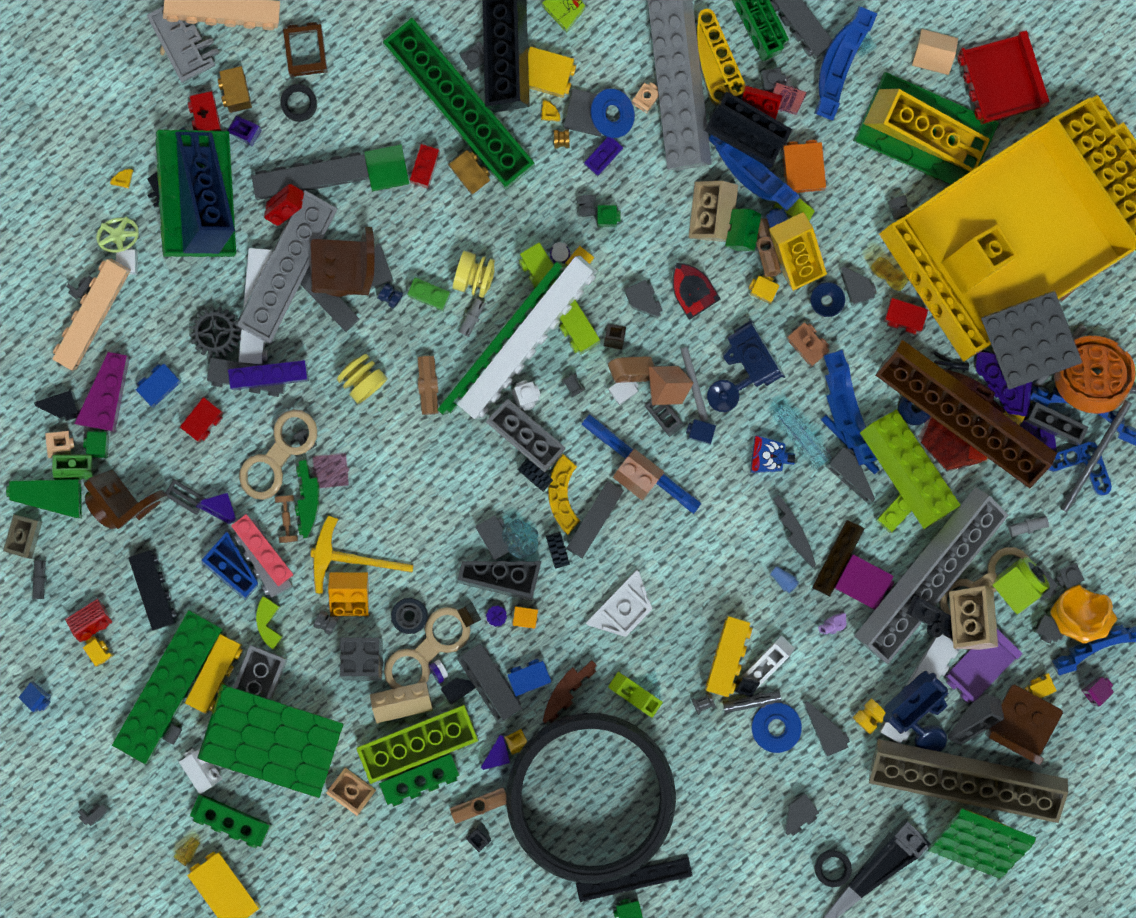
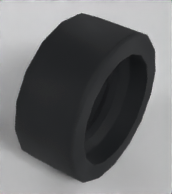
M294 84L283 91L280 105L283 113L289 119L295 122H303L314 115L317 109V99L309 87L303 84ZM302 92L309 97L310 106L305 113L295 114L289 109L288 99L293 93Z
M827 850L821 853L816 859L814 866L818 880L825 886L832 888L845 884L852 873L850 860L846 855L837 850ZM830 857L839 858L844 864V873L837 880L827 879L822 873L823 862Z

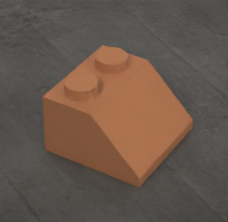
M634 449L616 471L613 478L643 501L665 472Z

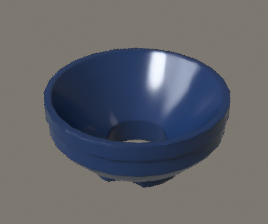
M826 282L819 284L811 294V306L818 315L833 317L844 308L845 294L834 283ZM825 295L830 296L833 300L832 305L829 307L821 303V299Z
M902 396L898 404V412L907 424L921 425L930 419L931 416L923 410L919 413H914L911 409L912 402Z

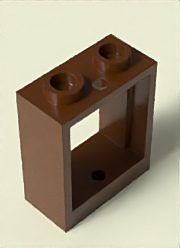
M310 22L306 26L289 25L287 29H283L290 77L328 73L321 24ZM317 32L321 62L293 66L289 35Z

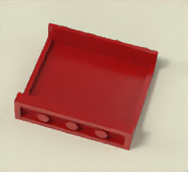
M1027 30L1019 32L1017 36L965 50V48H961L958 53V63L960 66H963L964 82L970 88L969 98L976 107L974 109L975 117L977 120H980L981 125L1046 107L1050 102Z

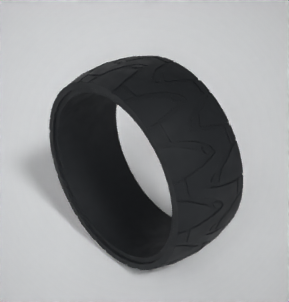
M582 713L563 717L548 724L533 735L514 761L506 792V806L510 825L517 841L527 855L551 874L579 883L610 882L625 877L646 864L664 843L672 826L676 805V790L671 768L662 750L654 740L634 724L624 719L601 713ZM584 729L610 731L625 737L637 745L652 763L660 790L657 818L643 843L624 858L597 866L573 864L551 854L532 834L522 807L524 777L536 755L554 739L569 732Z

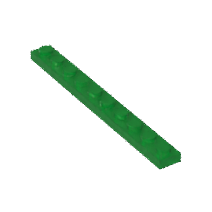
M561 261L553 265L437 410L441 414H451L457 408V401L464 397L470 385L476 382L483 369L487 368L495 354L499 353L504 343L511 338L517 327L523 323L529 312L535 308L542 296L547 293L551 285L563 273V270L567 267Z

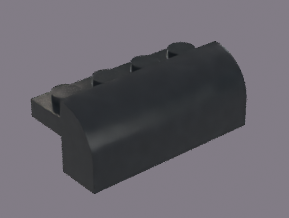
M726 91L712 111L704 131L771 168L779 151L786 144L792 129Z

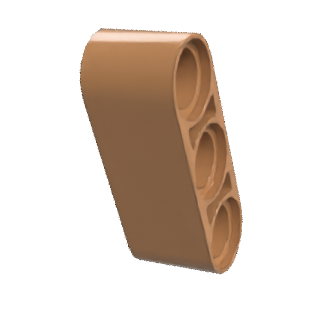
M621 357L608 363L615 383L650 381L648 367H655L651 357Z

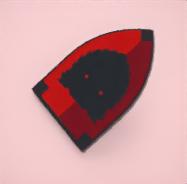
M676 263L672 277L673 292L685 315L690 320L721 300V298L703 272L694 266Z

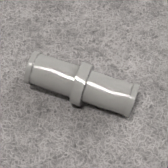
M475 298L469 312L465 314L466 318L458 331L459 333L470 337L476 322L480 320L478 318L486 305L485 302Z
M1046 515L1032 520L1028 518L1024 522L1008 525L1011 537L1024 533L1031 534L1035 530L1049 527V522Z

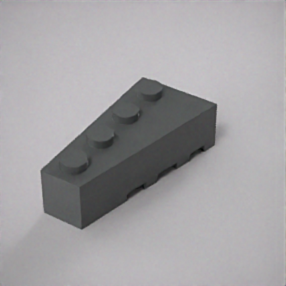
M462 561L457 583L532 601L542 561Z

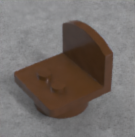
M364 226L361 241L311 240L310 270L312 292L326 293L336 297L369 295L374 278L375 264L372 227Z
M113 470L91 477L84 482V486L88 490L85 494V503L90 513L99 523L109 529H120L134 518L138 520L143 519L168 498L166 493L160 490L137 502Z
M1012 684L1001 702L1004 719L988 728L985 735L1013 752L1041 765L1044 760L1041 753L1057 726L1063 711L1023 688Z

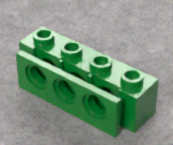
M732 0L761 61L763 62L779 55L784 49V45L789 41V38L770 0Z
M451 753L382 781L379 785L387 805L392 804L394 807L404 803L403 799L410 796L411 799L421 796V791L428 789L431 792L440 788V783L446 781L448 785L457 781L460 773ZM436 768H440L444 772L443 777L440 779L436 778L433 774ZM423 776L426 780L425 785H417L416 777ZM399 783L407 785L408 790L406 793L399 792Z
M199 794L190 814L194 818V822L200 825L207 824L211 826L210 829L219 833L223 831L229 834L228 837L237 841L241 839L246 842V845L253 848L263 845L272 825L203 794ZM210 809L216 813L214 820L208 817L207 813ZM227 817L233 819V827H228L225 824ZM244 825L251 827L252 832L250 835H246L243 832Z

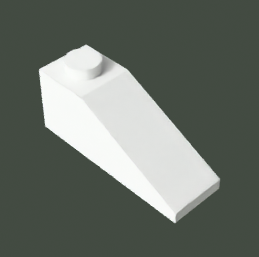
M781 635L742 677L759 681L761 685L792 654L795 648Z

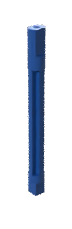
M590 414L582 422V426L626 459L633 451L632 448ZM664 474L656 483L693 514L702 504Z

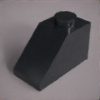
M71 390L34 402L36 407L60 419H65V421L76 419V415L80 413L74 392Z

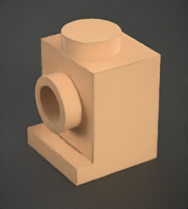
M644 82L633 98L632 104L648 114L659 98L658 87L651 82L649 84ZM646 92L651 94V97L648 99L644 97Z
M69 431L45 433L48 458H52L53 455L71 454L70 449H74L73 437L69 438Z

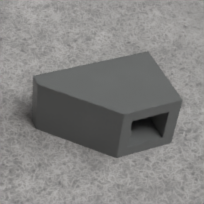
M646 280L624 289L632 309L655 318L661 317L660 312L663 310L659 301H655L652 296L655 292L651 283L647 284Z
M805 793L788 806L784 830L787 835L792 834L794 836L802 830L801 826L807 822L809 825L817 819L816 815L819 812Z

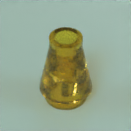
M191 836L187 842L175 851L176 854L173 857L186 866L187 863L190 864L201 843Z

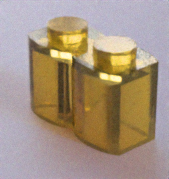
M878 257L870 267L876 277L885 280L887 285L895 291L900 292L909 281L902 271L894 269L893 265L883 257Z

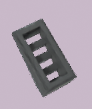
M652 400L645 405V408L669 437L684 426L683 422L669 405H661L655 411L652 410L656 406L652 405ZM666 408L667 411L658 417L657 414ZM671 414L672 417L663 423L662 420ZM676 420L675 424H673L670 428H667V426H669L672 422Z

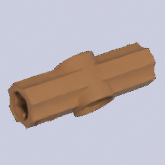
M761 218L756 242L765 277H774L781 273V268L769 232L768 220ZM765 245L771 246L768 250H762Z
M434 356L418 357L419 395H421L422 415L439 414L437 410L438 379L435 373Z
M502 787L449 808L455 824L505 805L506 791ZM477 800L485 803V808L482 811H478L474 807V803Z

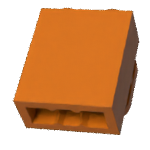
M817 140L805 141L806 144H798V142L786 143L787 145L782 148L786 184L796 193L825 191L826 180L822 142L817 143Z

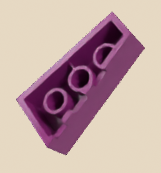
M111 352L107 353L74 424L116 432L130 357Z

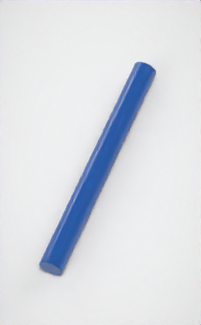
M825 415L821 421L847 446L843 431L838 432L835 423ZM873 462L864 464L874 475L880 470Z

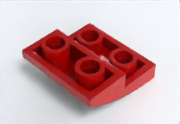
M745 86L742 100L776 119L782 95Z

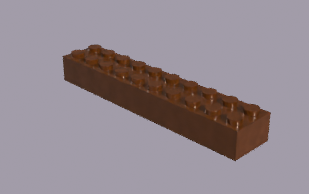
M904 340L900 341L879 367L875 376L1029 489L1052 466L1057 455L1054 450Z

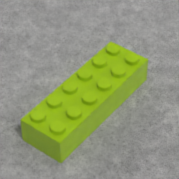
M540 242L522 252L520 260H518L524 272L528 271L531 275L529 276V281L534 289L553 267V263ZM574 299L570 304L572 306L571 310L566 315L562 314L558 319L561 324L559 329L564 337L569 336L571 340L569 345L574 353L579 352L582 355L600 344V339Z
M897 409L871 423L860 432L923 529L961 506Z
M462 705L359 746L356 749L369 783L372 784L478 742L479 739L465 705Z

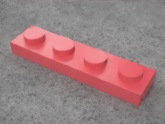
M247 514L231 525L278 587L294 575Z

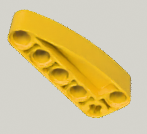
M703 9L698 15L696 32L700 69L710 100L716 105L719 100L715 99V92L719 91L724 94L727 91L740 98L744 93L745 82L715 13L711 9ZM703 15H709L711 17V22L704 23L701 20V17ZM711 32H716L719 35V38L717 40H711L709 38V34ZM720 49L724 50L727 54L723 58L718 57L716 54ZM731 67L734 73L727 75L724 72V68ZM734 84H736L737 87H741L739 92H737V90H732Z

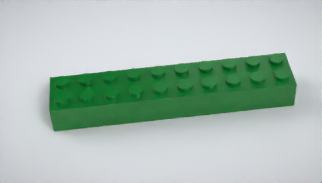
M410 18L383 41V45L505 191L535 167L533 160L491 110L485 107V103L413 18Z

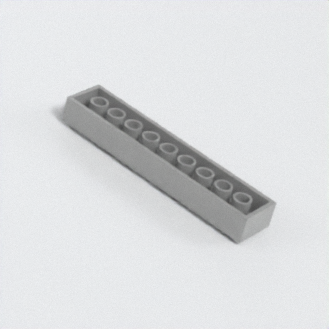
M648 0L667 169L680 171L711 165L708 132L704 131L707 121L693 0Z
M975 487L854 637L875 656L889 664L922 623L906 614L913 597H919L936 606L1009 515L990 495Z

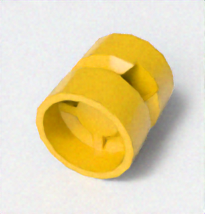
M871 698L864 705V710H859L852 718L868 734H871L877 728V723L884 721L883 717L886 713Z

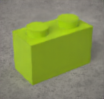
M899 494L876 521L889 533H892L909 515L911 509L901 494Z

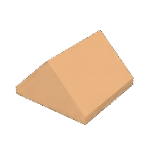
M921 29L912 66L949 75L956 55L958 38Z
M344 768L326 794L358 816L376 789L347 768Z

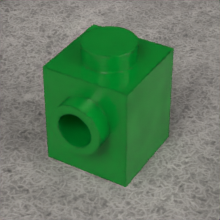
M598 205L597 227H617V222H621V210H617V205Z
M93 429V432L87 431V437H84L83 441L86 454H92V458H108V433L102 429Z
M630 898L619 900V904L616 905L617 910H613L615 918H643L638 899L633 901Z

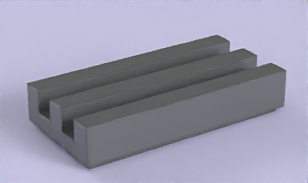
M173 479L165 492L168 498L198 515L200 511L198 507L193 509L170 495V492L173 491L194 505H197L198 502L173 488L175 484L201 501L206 498Z

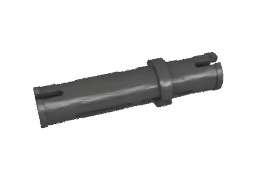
M780 690L765 694L760 692L758 695L736 700L723 701L725 714L759 706L764 708L765 705L781 703L782 700Z

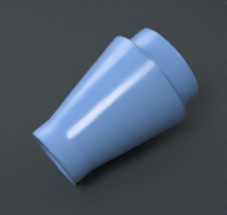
M778 566L770 574L784 592L787 591L789 594L799 584V581L796 580L797 577Z

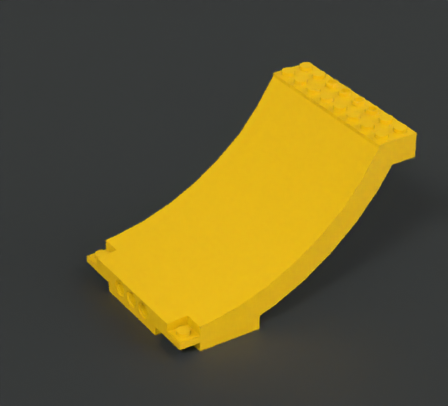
M1098 94L1053 117L1049 122L984 162L879 233L963 362L991 345L981 319L983 316L1054 290L1060 300L1136 251V140L1124 122L1119 125L1116 123Z

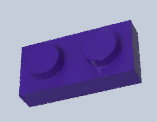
M607 137L584 162V165L598 177L623 150V147L613 138Z

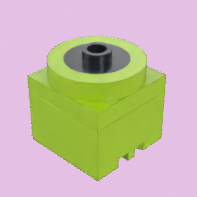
M1028 557L1018 559L1000 573L992 584L1017 615L1039 599L1043 592L1050 587L1043 571Z

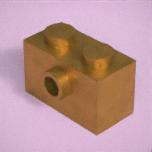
M242 66L219 71L221 77L218 79L219 88L224 90V96H221L223 106L228 107L230 113L252 108Z
M465 150L448 163V166L467 190L474 194L490 181L488 177L490 173L484 166L480 167L476 161L479 159L473 151L468 152V150Z

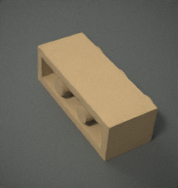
M426 681L370 694L376 723L433 711Z

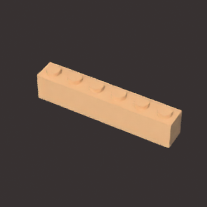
M164 0L163 19H167L169 22L184 20L189 24L205 22L206 25H217L219 23L227 27L243 25L244 28L248 29L263 27L264 30H274V28H278L280 1Z
M113 259L104 260L100 264L98 269L100 273L97 278L94 277L89 285L91 288L89 293L85 294L80 301L82 306L79 311L76 310L71 318L73 321L71 326L64 330L61 344L58 343L53 350V354H55L53 360L72 371L76 370L131 271Z

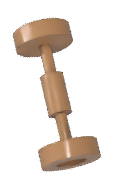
M294 495L275 497V503H283L284 513H282V519L286 530V536L278 537L279 543L298 541V535L290 536V512L287 511V502H293Z

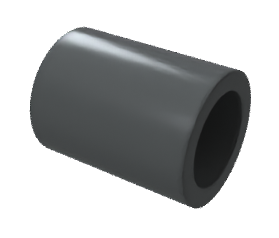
M170 723L162 739L174 745L182 729Z

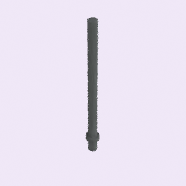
M1125 400L1070 494L1065 496L1066 500L1061 510L1068 512L1071 505L1077 501V495L1130 409L1131 402Z

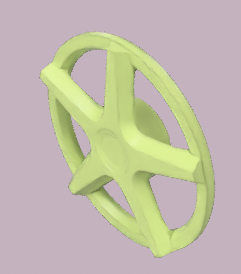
M128 217L114 218L101 224L96 240L98 245L107 252H122L135 244L139 236V229L136 223L128 219ZM115 222H121L116 229L108 226ZM126 224H131L136 232L124 231ZM102 231H107L110 235L100 241ZM126 237H135L128 246L123 248V242ZM112 241L117 245L118 249L111 250L104 247V245Z

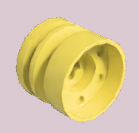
M463 251L452 289L465 292L468 285H471L472 295L475 296L477 288H481L479 297L484 298L492 284L495 273V260L490 258L488 265L484 266L486 257L483 256L478 264L475 263L476 254Z
M367 354L350 362L337 377L339 383L348 379L343 385L344 389L352 385L354 386L349 395L357 404L370 397L388 379L380 369L373 372L370 371L375 363L371 361L365 365L370 358Z

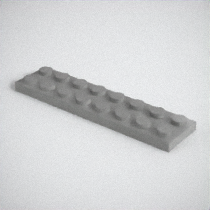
M306 190L303 191L302 208L288 219L235 325L268 344L272 342L310 265L311 240L323 239L337 211L336 207Z

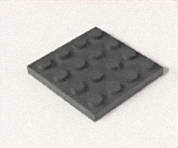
M1055 290L981 318L1008 389L1082 363Z

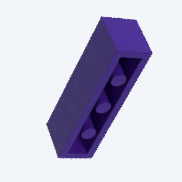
M305 360L228 369L231 390L309 381L308 367Z

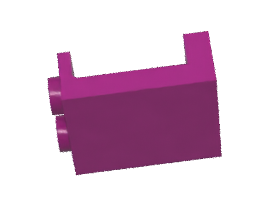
M852 554L834 589L876 610L885 599L883 596L886 590L890 591L895 581L892 580L893 575Z

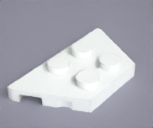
M638 570L586 622L588 626L626 637L652 610Z

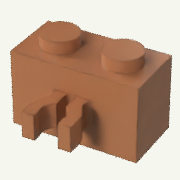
M804 322L786 339L807 364L812 367L829 352V345L823 338L819 339L815 335L817 331L810 323L807 325Z

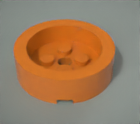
M1084 336L1075 339L1074 341L1082 363L1054 373L1058 392L1067 403L1084 412L1100 414L1115 410L1125 402L1135 381L1136 370L1130 354L1117 346V342L1105 337ZM1092 368H1098L1101 370V373L1097 375V373L1092 371Z

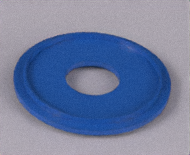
M606 89L599 92L593 99L591 119L601 134L609 138H619L626 135L633 126L635 119L634 107L630 99L623 92L617 89ZM610 105L616 106L620 112L619 119L616 122L610 121L606 116V109Z
M774 703L765 705L753 718V737L757 744L766 751L772 753L788 751L796 745L801 736L802 724L800 717L793 708L786 704ZM774 719H779L785 724V732L781 736H773L768 730L769 723Z

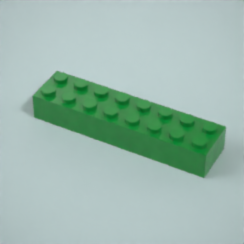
M188 610L114 740L113 747L143 764L149 763L170 723H172L202 670L219 635L223 633L224 629Z

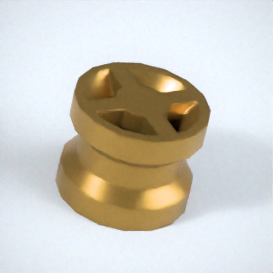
M565 129L563 132L554 130V149L559 147L570 148L569 129Z

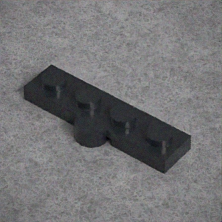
M914 596L906 614L927 625L929 636L937 638L943 634L953 640L951 615Z

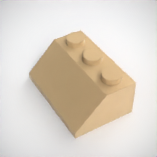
M726 181L695 182L689 230L690 239L726 242L727 233L732 228V225L729 224L732 209H736L737 184Z
M982 586L950 591L953 648L981 650L998 647L994 590Z

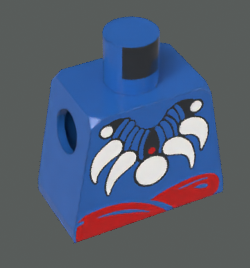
M755 436L750 473L781 472L783 464H795L796 454L785 452L784 443Z

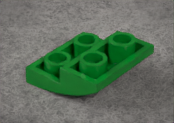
M402 144L364 152L372 192L409 184Z

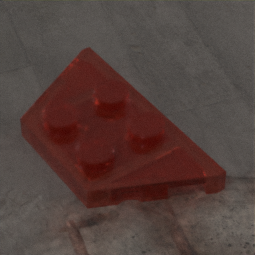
M931 417L921 444L946 472L987 461L988 458Z

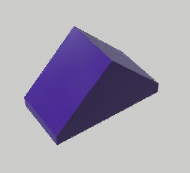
M236 116L227 131L246 144L253 146L262 130L257 124Z
M228 493L202 500L196 505L199 509L229 525L236 519Z
M499 735L481 769L486 770L510 763L503 735Z

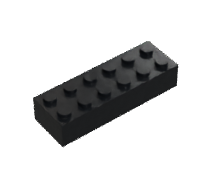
M482 0L485 107L495 113L530 107L527 0Z

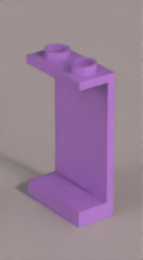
M998 629V647L981 650L970 649L945 676L948 679L946 683L953 690L957 688L962 693L960 697L967 703L976 701L1015 659H1018L1023 654Z

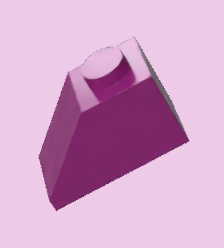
M1100 676L1081 690L1090 703L1098 707L1114 693L1112 690L1113 684L1107 677L1104 679Z

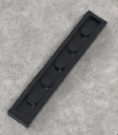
M689 857L642 867L625 877L610 882H577L576 887L579 900L583 902L683 879L693 875Z

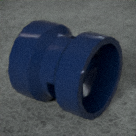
M386 283L377 299L387 302L388 306L394 309L404 293L393 289L392 285Z

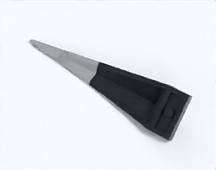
M904 819L892 833L889 832L823 918H838L877 886L917 860L931 843Z

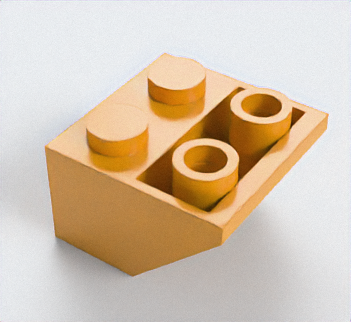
M330 572L328 585L330 616H369L368 572Z

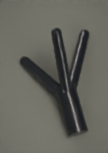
M933 352L935 356L943 360H934V363L948 366L944 369L969 370V363L951 361L938 352Z

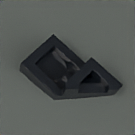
M455 678L442 687L441 691L452 705L475 689V686L471 680Z

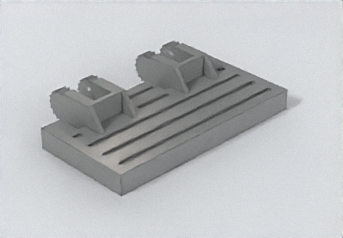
M163 7L147 14L181 83L216 66L212 57L219 54V50L212 49L200 55L199 51L212 45L214 41L212 38H209L195 45L202 38L194 24H189L186 21L183 22V20L169 22L167 19H163Z

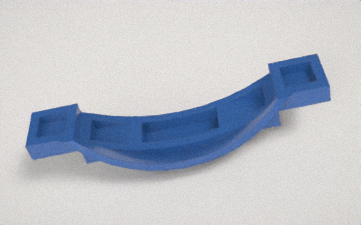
M858 6L852 22L848 23L831 42L820 68V100L814 112L815 114L832 121L834 120L851 63L868 31H871L877 13Z
M713 135L709 137V141L716 147L717 152L731 173L753 194L765 200L776 201L786 211L800 198L793 189L762 163Z
M843 350L824 355L829 371L825 378L831 393L826 397L837 431H843L848 449H854L859 466L875 461L877 458L860 434L866 426L856 401L850 367L846 362Z
M1034 386L1031 391L1030 400L1048 407L1049 403H1067L1057 388H1054L1053 392L1049 393L1043 387L1037 388ZM1110 411L1100 413L1099 415L1111 424L1118 412ZM1124 418L1117 429L1118 438L1136 446V429L1132 426H1124Z
M1112 626L1107 637L1088 643H1080L1069 648L1070 655L1060 656L1058 659L1052 660L1053 667L1058 675L1076 671V666L1080 662L1103 648L1120 643L1136 642V627Z

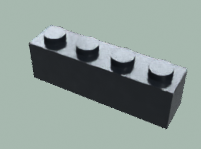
M149 550L128 557L152 631L176 624L175 619H178L176 609L171 608L169 601L172 600L169 589L165 590L163 583L166 582L163 571L159 572L157 564H160L157 553Z

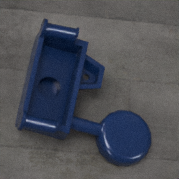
M749 318L748 322L735 329L734 334L727 337L730 344L722 353L728 365L742 363L749 377L737 384L728 380H719L710 386L707 392V400L709 405L718 412L733 410L739 402V391L754 383L756 387L762 384L768 386L781 377L785 378L783 371L777 364L751 318Z
M923 671L885 706L884 711L886 714L883 720L889 722L900 734L912 728L917 733L915 737L916 747L941 752L947 744V734L943 728L938 725H928L922 728L917 722L928 712L939 715L947 707L944 697L949 694L948 688L936 678L935 673Z

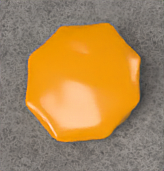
M1080 584L1071 587L1060 595L1050 611L1060 633L1081 643H1088L1107 637L1112 626L1117 621V616L1112 610L1111 599L1105 594L1100 595L1090 592Z

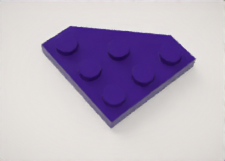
M988 351L977 353L976 371L987 382L989 389L995 392V397L999 398L1006 412L1008 414L1028 416L1032 382L1008 389L995 353Z

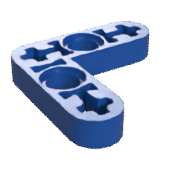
M1087 442L1057 452L1055 460L1061 459L1060 454H1062L1066 465L1063 466V462L1056 464V468L1051 466L1048 470L1054 472L1084 462L1086 467L1087 459H1090L1091 456L1089 453L1086 454L1085 450H1087L1088 445L1096 450L1097 444ZM1068 452L1076 453L1077 459L1075 462L1067 460ZM1101 456L1097 462L1101 466V472L1099 474L1091 472L1089 478L1094 492L1097 495L1103 496L1111 491L1112 485ZM1103 474L1105 478H1101L1103 484H1107L1105 492L1098 490L1100 482L1099 480H1094V478L1100 477Z

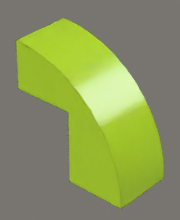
M263 596L257 608V628L264 642L271 649L275 650L283 636L268 627V625L280 609V606Z
M619 671L608 686L613 692L651 718L654 717L663 703Z

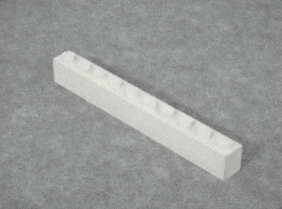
M576 256L457 405L472 418H483L490 410L488 408L492 402L495 403L501 397V390L508 388L513 382L511 378L514 374H519L525 366L523 363L526 359H531L536 353L535 348L538 344L542 345L548 338L546 334L550 329L554 330L559 325L560 321L558 319L562 314L566 315L571 310L572 306L570 304L574 299L577 301L584 293L583 288L586 285L589 286L595 280L597 270L581 256Z

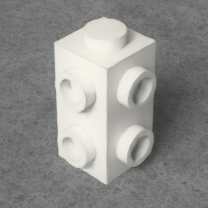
M525 380L516 383L512 391L516 406L520 409L523 408V411L534 408L539 400V396H541L538 386H534L533 381L528 383Z
M192 748L183 754L185 758L179 761L198 793L201 794L223 779L213 764L197 759L200 748L196 751Z

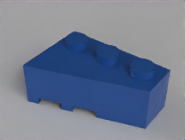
M226 532L205 555L201 563L246 601L258 587V582L231 540L228 532Z

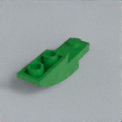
M302 460L299 461V466H296L297 476L302 479V485H299L301 496H304L305 499L297 500L298 505H295L296 516H300L301 524H298L299 535H303V538L307 539L310 537L317 519L320 495L318 478H310L308 461Z

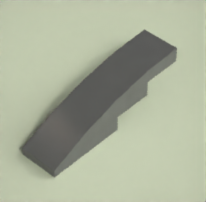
M309 266L300 285L347 332L360 319L339 297L311 291V270Z
M607 481L567 546V550L583 559L624 492L622 489Z
M777 495L772 501L784 514L779 521L791 533L786 540L813 568L816 563L804 531L791 509Z

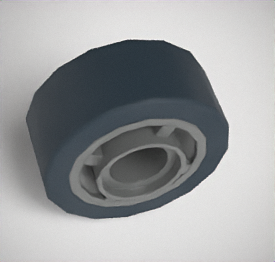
M404 598L398 601L391 612V621L394 627L405 634H415L421 631L428 620V612L425 605L414 598ZM408 610L413 611L415 614V618L411 622L406 621L404 618V614Z

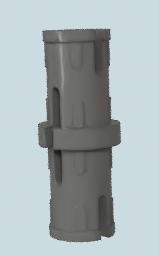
M34 560L33 578L31 577V581H33L32 599H44L45 582H47V578H45L46 561Z

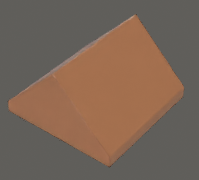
M679 366L648 367L652 405L683 404L694 383Z

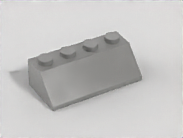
M509 399L486 421L487 424L544 472L548 471L566 449Z

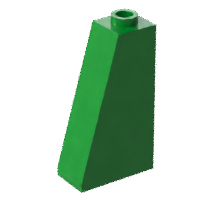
M81 480L9 481V485L6 487V495L10 501L78 519L82 518Z

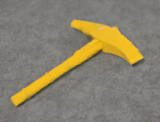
M329 515L323 524L316 548H312L310 553L311 557H314L316 594H323L324 576L331 560L412 573L414 567L411 564L333 551L332 535L339 519Z

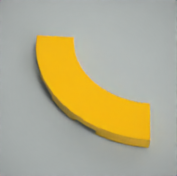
M562 454L551 473L553 481L549 485V503L557 523L569 535L581 521L574 514L568 500L569 480L577 466Z

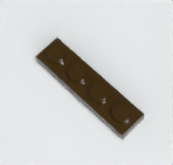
M846 520L812 587L813 589L829 597L831 596L865 528Z

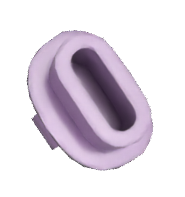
M842 612L826 619L824 624L818 626L819 632L822 634H835L837 631L843 630L847 625L846 613Z

